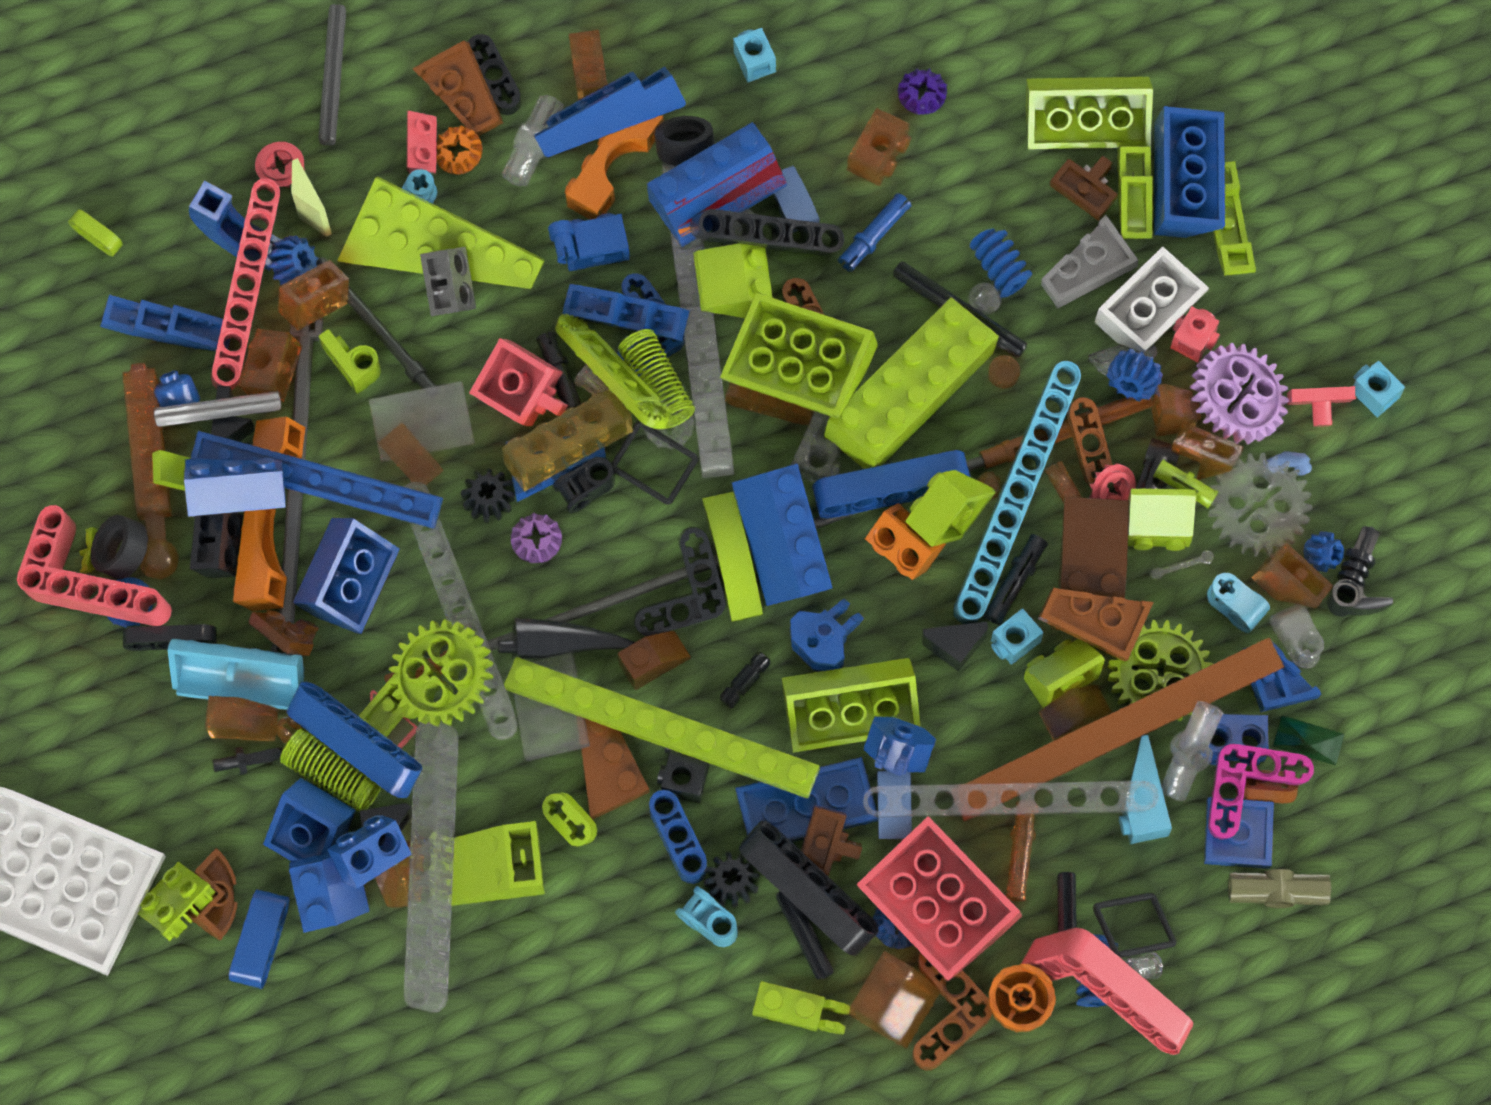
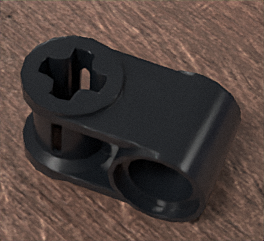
M595 457L577 469L562 475L554 482L553 488L556 492H560L567 502L569 513L582 510L614 487L615 475L613 467L607 459ZM597 471L608 473L607 477L603 480L592 478L593 474Z

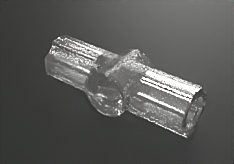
M549 95L539 96L527 123L524 122L519 127L514 140V149L502 172L503 178L507 179L511 184L519 187L527 186L539 160L546 157L534 135L548 128L546 121L553 114L564 109V104L560 103L556 98Z
M1197 701L1186 729L1179 732L1172 739L1170 751L1174 757L1161 785L1165 796L1185 801L1197 772L1204 770L1210 764L1213 753L1209 748V744L1223 714V711L1217 706Z

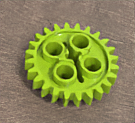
M444 619L441 627L437 622L431 621L430 630L419 625L418 636L409 632L407 635L410 643L408 645L401 642L398 644L403 650L402 655L393 654L392 656L399 662L398 666L389 668V671L397 674L396 678L389 681V684L398 687L392 693V696L398 700L402 699L398 706L403 710H408V716L413 719L418 717V721L425 725L430 720V724L439 727L442 719L443 723L451 726L453 716L462 722L464 721L463 711L467 710L472 714L475 713L472 706L474 701L481 704L484 703L483 699L479 696L480 692H490V688L484 685V680L493 679V675L485 670L494 665L492 661L484 658L490 653V650L484 646L480 647L484 640L478 635L474 636V630L469 627L464 629V625L457 621L452 626L451 622ZM448 644L447 653L440 657L441 648ZM425 652H428L435 664L442 667V674L458 689L456 695L451 686L440 679L441 673L425 658ZM424 665L423 674L419 678H415L417 669ZM467 667L465 678L459 681V672ZM442 689L441 699L434 702L436 692Z
M1152 620L1148 630L1143 625L1129 659L1124 662L1112 656L1116 660H1111L1108 663L1107 668L1115 671L1108 675V681L1117 682L1112 687L1111 693L1122 694L1118 704L1121 705L1126 702L1132 704L1170 684L1184 679L1185 677L1181 675L1183 673L1190 676L1213 665V663L1204 662L1210 654L1209 650L1199 651L1203 640L1200 639L1192 642L1191 638L1194 631L1191 630L1183 635L1181 633L1182 624L1179 623L1172 630L1170 629L1169 620L1165 621L1163 628H1158L1155 620ZM1148 649L1153 652L1154 658L1145 660L1140 657L1138 651ZM1181 654L1185 657L1186 663L1181 665L1175 664L1170 656ZM1132 666H1136L1140 670L1135 671L1132 669ZM1157 667L1163 668L1164 677L1158 676ZM1138 679L1146 680L1150 685V689L1145 691L1139 690L1134 682Z

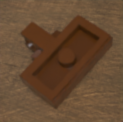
M1103 155L1092 168L1088 165L1082 168L1068 158L1049 184V186L1098 221L1118 198V193L1107 186L1109 181L1105 177L1112 169V162Z
M268 610L266 613L252 612L248 621L250 625L286 654L310 656L314 646L313 639L319 629L312 622L300 619L295 624L290 621L286 622L284 615L273 610Z
M814 804L801 851L829 876L833 860L840 862L842 855L859 860L863 847L861 843L848 840L849 833L842 831L847 816L846 813Z

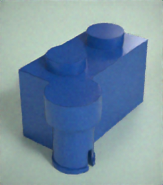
M606 213L598 216L596 219L586 221L581 219L571 221L560 220L548 226L550 240L555 244L557 261L560 264H566L567 260L569 272L630 260L622 214Z

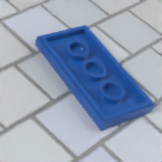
M862 757L820 767L808 799L763 782L735 788L747 835L759 821H767L774 825L791 842L804 840L814 804L846 813L847 816L843 830L878 821V814Z

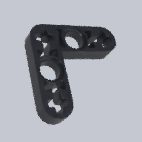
M688 527L681 532L678 539L692 593L640 608L635 613L634 625L642 635L651 636L716 618L724 612L726 606L725 597L709 539L700 528ZM694 533L696 537L702 538V542H699L697 546L701 555L705 552L707 553V558H696L689 563L688 557H695L692 547L685 546V542L689 540V534ZM704 563L710 567L711 575L706 581L700 582L694 578L693 570L698 564ZM715 583L716 588H709L712 598L719 599V603L715 604V610L710 612L707 607L702 608V603H705L707 599L703 590L699 593L697 592V587H708ZM677 603H683L688 607V616L682 621H676L671 617V609ZM665 607V616L670 623L669 625L664 626L663 620L653 622L652 629H648L646 625H640V621L645 619V613L649 612L652 617L662 615L659 609Z

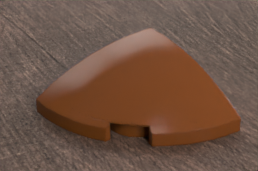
M216 848L193 872L211 885L210 887L215 891L212 895L213 900L202 911L194 904L192 905L199 912L198 916L194 915L190 910L185 914L203 930L220 941L234 920L237 902H234L233 886L236 884L235 875L227 859Z

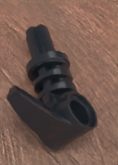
M1363 526L1354 548L1345 550L1343 557L1346 561L1342 563V571L1337 575L1339 581L1334 585L1327 598V607L1336 616L1370 615L1383 611L1393 604V598L1367 597L1363 594V587L1366 583L1364 579L1369 576L1368 569H1372L1376 563L1372 552L1378 540L1379 532L1371 526ZM1337 593L1347 594L1351 599V603L1341 602L1337 597Z

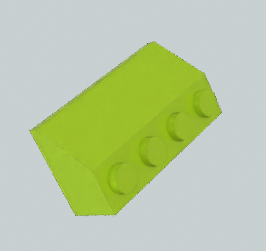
M1150 78L1026 79L1028 149L1151 146L1153 87Z
M910 658L781 678L793 753L864 742L867 740L875 717H895L921 727L916 678Z

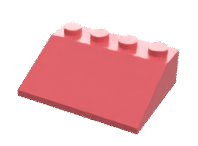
M929 816L856 884L947 981L951 980L997 941L1022 917L1021 912Z

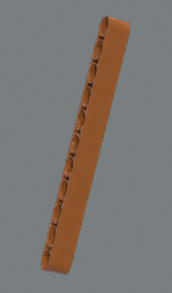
M1267 638L950 791L951 797L965 822L1284 668V665L1271 639Z

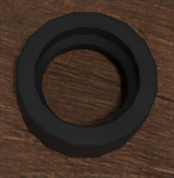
M679 116L663 121L657 126L655 131L658 158L666 164L678 166L714 145V133L711 123L704 118L696 116Z
M118 514L109 517L100 526L92 542L90 556L93 567L97 571L117 579L127 578L134 573L143 561L147 550L148 534L144 525ZM121 540H122V544H121V546H120V549H119V551H118L117 554H116L117 548H118V546H119V544H120V542H121Z

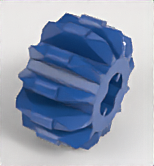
M297 235L288 236L272 245V251L267 255L272 263L267 268L273 269V279L280 280L281 288L289 287L291 290H297L316 280V273L320 271L316 262L320 258L316 257L313 253L315 246H308L307 238H298Z
M1129 349L1127 352L1120 351L1115 356L1106 376L1110 379L1109 385L1117 388L1116 393L1126 395L1127 399L1133 397L1136 401L1140 402L1142 399H1150L1155 394L1162 382L1163 374L1160 371L1161 365L1154 363L1153 357L1145 356L1143 351L1136 353L1133 349Z

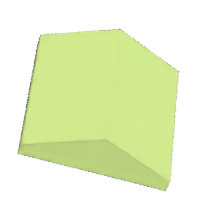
M297 158L292 161L291 193L298 217L327 237L332 233L325 208Z

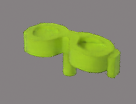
M94 527L85 529L86 545L88 548L79 551L80 556H84L81 564L82 569H80L82 574L96 570L91 563L90 556L92 542L98 531Z

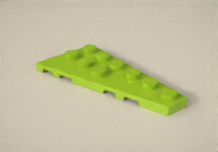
M376 177L337 261L423 274L420 254L466 247L471 281L531 289L545 259L380 177Z

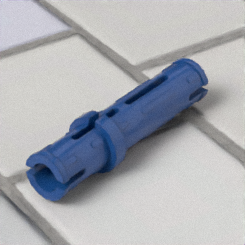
M896 193L894 198L865 230L853 237L854 242L837 258L839 264H842L843 261L845 262L842 265L845 270L853 272L867 254H872L876 250L875 245L900 217L911 208L909 201L904 204V201L907 200L905 196Z

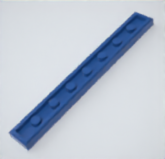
M201 431L197 433L190 459L258 460L273 458L276 461H282L284 485L287 489L432 529L436 527L443 502L442 497Z

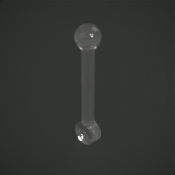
M1206 550L1201 556L1165 568L1154 567L1150 572L1151 577L1157 580L1164 574L1201 562L1210 564L1214 559V554Z

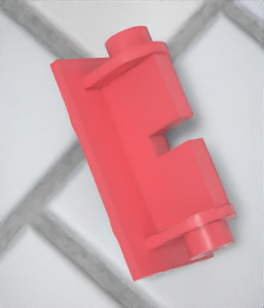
M407 111L406 170L409 173L418 169L427 170L433 174L436 173V116Z

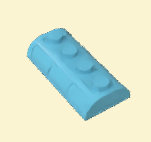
M173 638L167 649L172 689L177 690V696L287 710L299 684L304 682L302 655Z

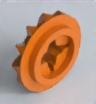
M462 125L454 128L448 127L447 131L438 135L436 162L444 171L450 174L460 175L471 171L479 163L483 149L479 136L472 129ZM460 140V145L469 151L459 152L455 159L454 153L447 148L456 147L457 142Z

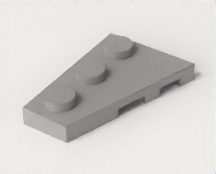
M1105 215L1099 221V225L1090 234L1087 233L1080 240V244L1069 255L1066 254L1042 278V287L1056 307L1059 308L1138 267V259Z

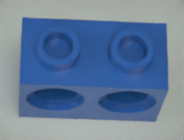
M1202 714L1199 721V760H1207L1208 764L1216 765L1218 754L1225 746L1229 744L1245 745L1242 741L1244 736L1254 737L1258 743L1256 747L1268 749V715ZM1209 736H1221L1225 741V745H1213L1209 740ZM1231 751L1230 755L1224 756V760L1240 761V763L1250 766L1253 753H1248L1247 759H1241L1236 757L1235 751ZM1260 756L1257 759L1256 765L1264 762L1267 756Z
M383 815L373 816L364 822V827L354 833L350 832L340 836L336 840V844L327 849L345 884L358 889L412 854L396 820ZM385 833V842L379 847V838ZM358 850V858L355 863L351 864V857Z

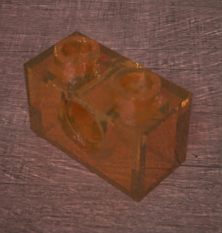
M599 30L569 34L578 101L607 85Z
M876 108L848 156L847 171L880 186L885 177L890 178L897 166L895 159L899 152L904 154L910 144L911 137L908 136L909 123ZM883 145L888 150L880 152L875 150L874 147Z
M328 260L279 287L278 312L298 331L347 304L349 278L331 260Z
M257 329L254 339L249 345V354L244 368L241 370L238 386L247 395L278 392L281 402L284 403L303 346L289 332Z

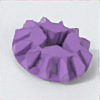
M532 513L525 518L521 517L515 527L512 528V548L524 561L530 563L548 561L557 554L561 547L562 534L557 522L549 518L547 514L537 515ZM534 527H537L540 535H545L544 538L540 539L539 549H536L532 539H527V537L532 536Z

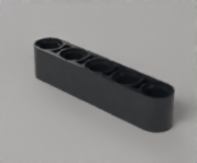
M709 209L698 213L690 222L692 235L701 241L724 244L743 243L764 247L765 249L820 256L840 250L845 240L842 230L833 224ZM705 217L710 219L713 224L711 233L707 232L703 227V219ZM734 221L742 226L743 232L741 236H737L733 231ZM764 225H767L772 231V238L770 240L766 239L763 235L762 229ZM794 229H797L801 234L800 244L796 243L792 238ZM823 233L828 234L831 239L829 248L822 242Z
M759 821L740 843L739 850L741 854L847 954L852 956L859 955L878 934L879 927L875 920L771 823Z

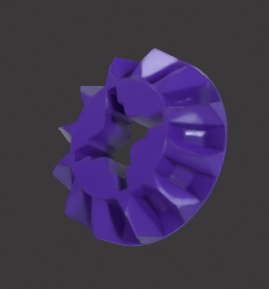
M916 68L909 74L905 73L898 87V97L901 104L908 111L919 115L931 114L940 109L947 96V86L942 80L941 75L933 73L930 68L927 70ZM925 82L929 92H925L924 96L919 100L918 90L915 88H920Z

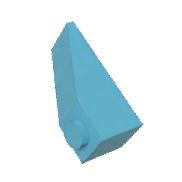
M1148 735L1142 736L1139 742L1123 808V816H1119L1121 832L1123 836L1128 835L1130 844L1168 837L1172 829Z

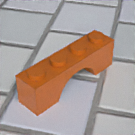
M663 115L599 138V147L594 154L590 153L587 155L582 164L581 173L577 179L572 178L565 189L567 207L589 220L606 214L615 202L614 187L606 176L610 165L619 156L629 152L648 153L655 143L656 128L664 121Z

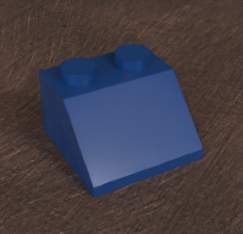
M300 778L282 794L263 845L290 861L329 853L327 849L335 845L336 840L348 832L356 810Z
M356 852L351 857V864L357 860ZM329 853L290 861L289 872L304 933L335 926L369 912L364 885L357 889L345 884Z

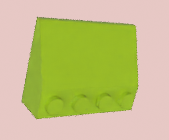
M756 293L720 378L838 419L865 376L878 344L874 332Z

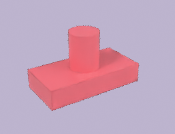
M1355 386L1291 389L1287 392V398H1289L1287 405L1312 404L1313 426H1331V403H1347L1355 400Z

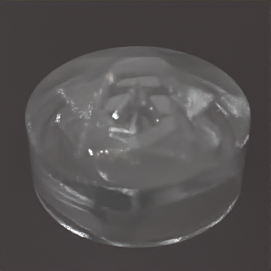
M979 283L969 293V305L984 315L992 314L997 311L1001 304L1000 291L989 283Z

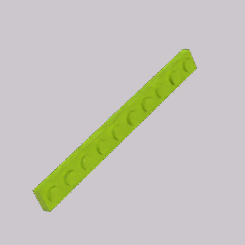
M518 657L515 658L504 683V688L507 691L807 799L820 770L819 765Z

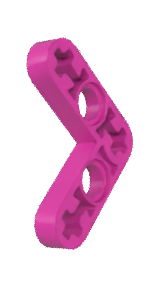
M1240 744L1225 746L1219 752L1216 762L1208 820L1210 833L1215 838L1225 840L1234 836L1238 831L1246 778L1302 785L1313 776L1314 765L1312 761L1302 754ZM1231 751H1235L1237 758L1247 759L1248 753H1253L1250 761V771H1245L1247 767L1245 763H1237L1234 768L1229 767L1230 763L1224 760V756H1228ZM1260 756H1269L1273 759L1275 767L1271 773L1264 774L1258 770L1256 762ZM1280 758L1286 759L1284 766H1294L1297 761L1301 762V767L1306 769L1307 773L1300 775L1298 779L1295 778V772L1284 770L1282 772L1283 777L1278 776L1281 768ZM1231 783L1236 787L1237 797L1234 800L1226 801L1220 796L1219 789L1222 784ZM1217 804L1223 807H1236L1235 812L1232 810L1228 811L1227 822L1232 823L1233 827L1228 828L1225 833L1220 832V826L1215 825V821L1220 820L1223 816V809L1217 810Z

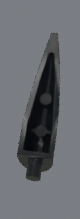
M514 618L512 640H499L498 653H512V659L516 657L521 659H544L588 650L625 649L634 644L635 641L595 628L566 622Z

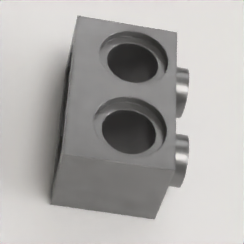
M466 247L420 254L431 316L476 309Z

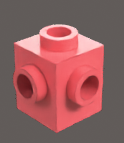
M1192 306L1187 315L1183 314L1176 321L1172 329L1176 333L1170 348L1198 363L1206 348L1212 351L1220 337V334L1216 332L1220 321L1215 319V316L1205 309L1198 310Z

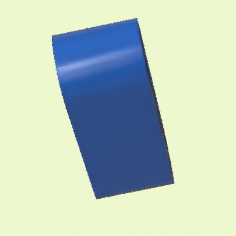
M659 790L650 798L649 809L651 819L679 877L689 884L699 883L706 876V856L676 795L669 790ZM662 802H668L673 806L672 811L668 814H660L655 808ZM674 831H682L687 835V838L682 843H674L669 839V836ZM693 859L700 862L701 867L696 872H688L683 868L684 863Z
M256 889L232 960L229 981L263 989L288 913L289 897Z

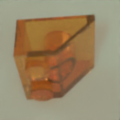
M884 951L850 1006L849 1015L907 1049L939 996L940 991L913 967Z

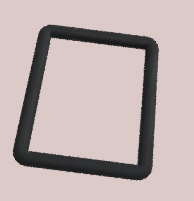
M638 421L628 434L611 465L614 473L664 504L669 505L673 503L697 464L698 456L660 431ZM640 427L692 459L668 498L617 467Z
M1153 893L1103 901L1093 905V911L1110 949L1120 958L1172 948L1176 945V938L1157 897ZM1150 899L1169 941L1119 951L1100 909Z

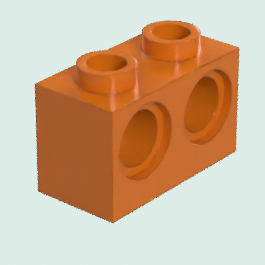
M897 503L882 513L865 540L872 545L878 554L890 560L902 575L914 580L927 572L946 544L931 547L905 522L911 513ZM889 529L894 533L895 538L891 536ZM913 550L916 551L919 559L915 557Z

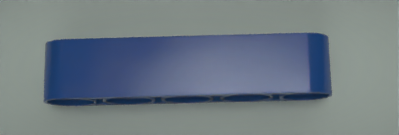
M954 450L825 477L813 483L812 489L819 516L830 519L888 507L897 503L902 504L915 501L919 497L924 496L929 489L927 486L928 482L938 472L957 470L969 477L971 476L964 452Z
M301 682L287 708L286 713L288 716L385 791L399 798L409 797L422 771V765L322 688L310 682Z

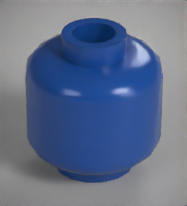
M177 370L162 375L160 377L161 382L154 388V394L160 407L195 403L201 400L192 377L188 374L179 375Z

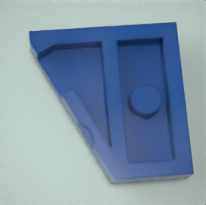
M1272 642L1284 668L1251 683L1260 712L1317 699L1321 695L1320 690L1316 686L1312 688L1299 674L1301 670L1293 662L1287 660L1281 649Z

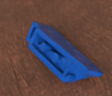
M666 67L659 69L642 81L631 71L553 114L546 121L548 128L536 133L534 137L546 157H550L682 108L686 105V102L673 76Z

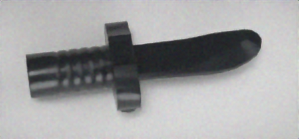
M237 747L235 748V756L212 759L214 772L238 768L240 775L247 774V765L275 761L280 758L283 748L278 747L244 754L243 748Z

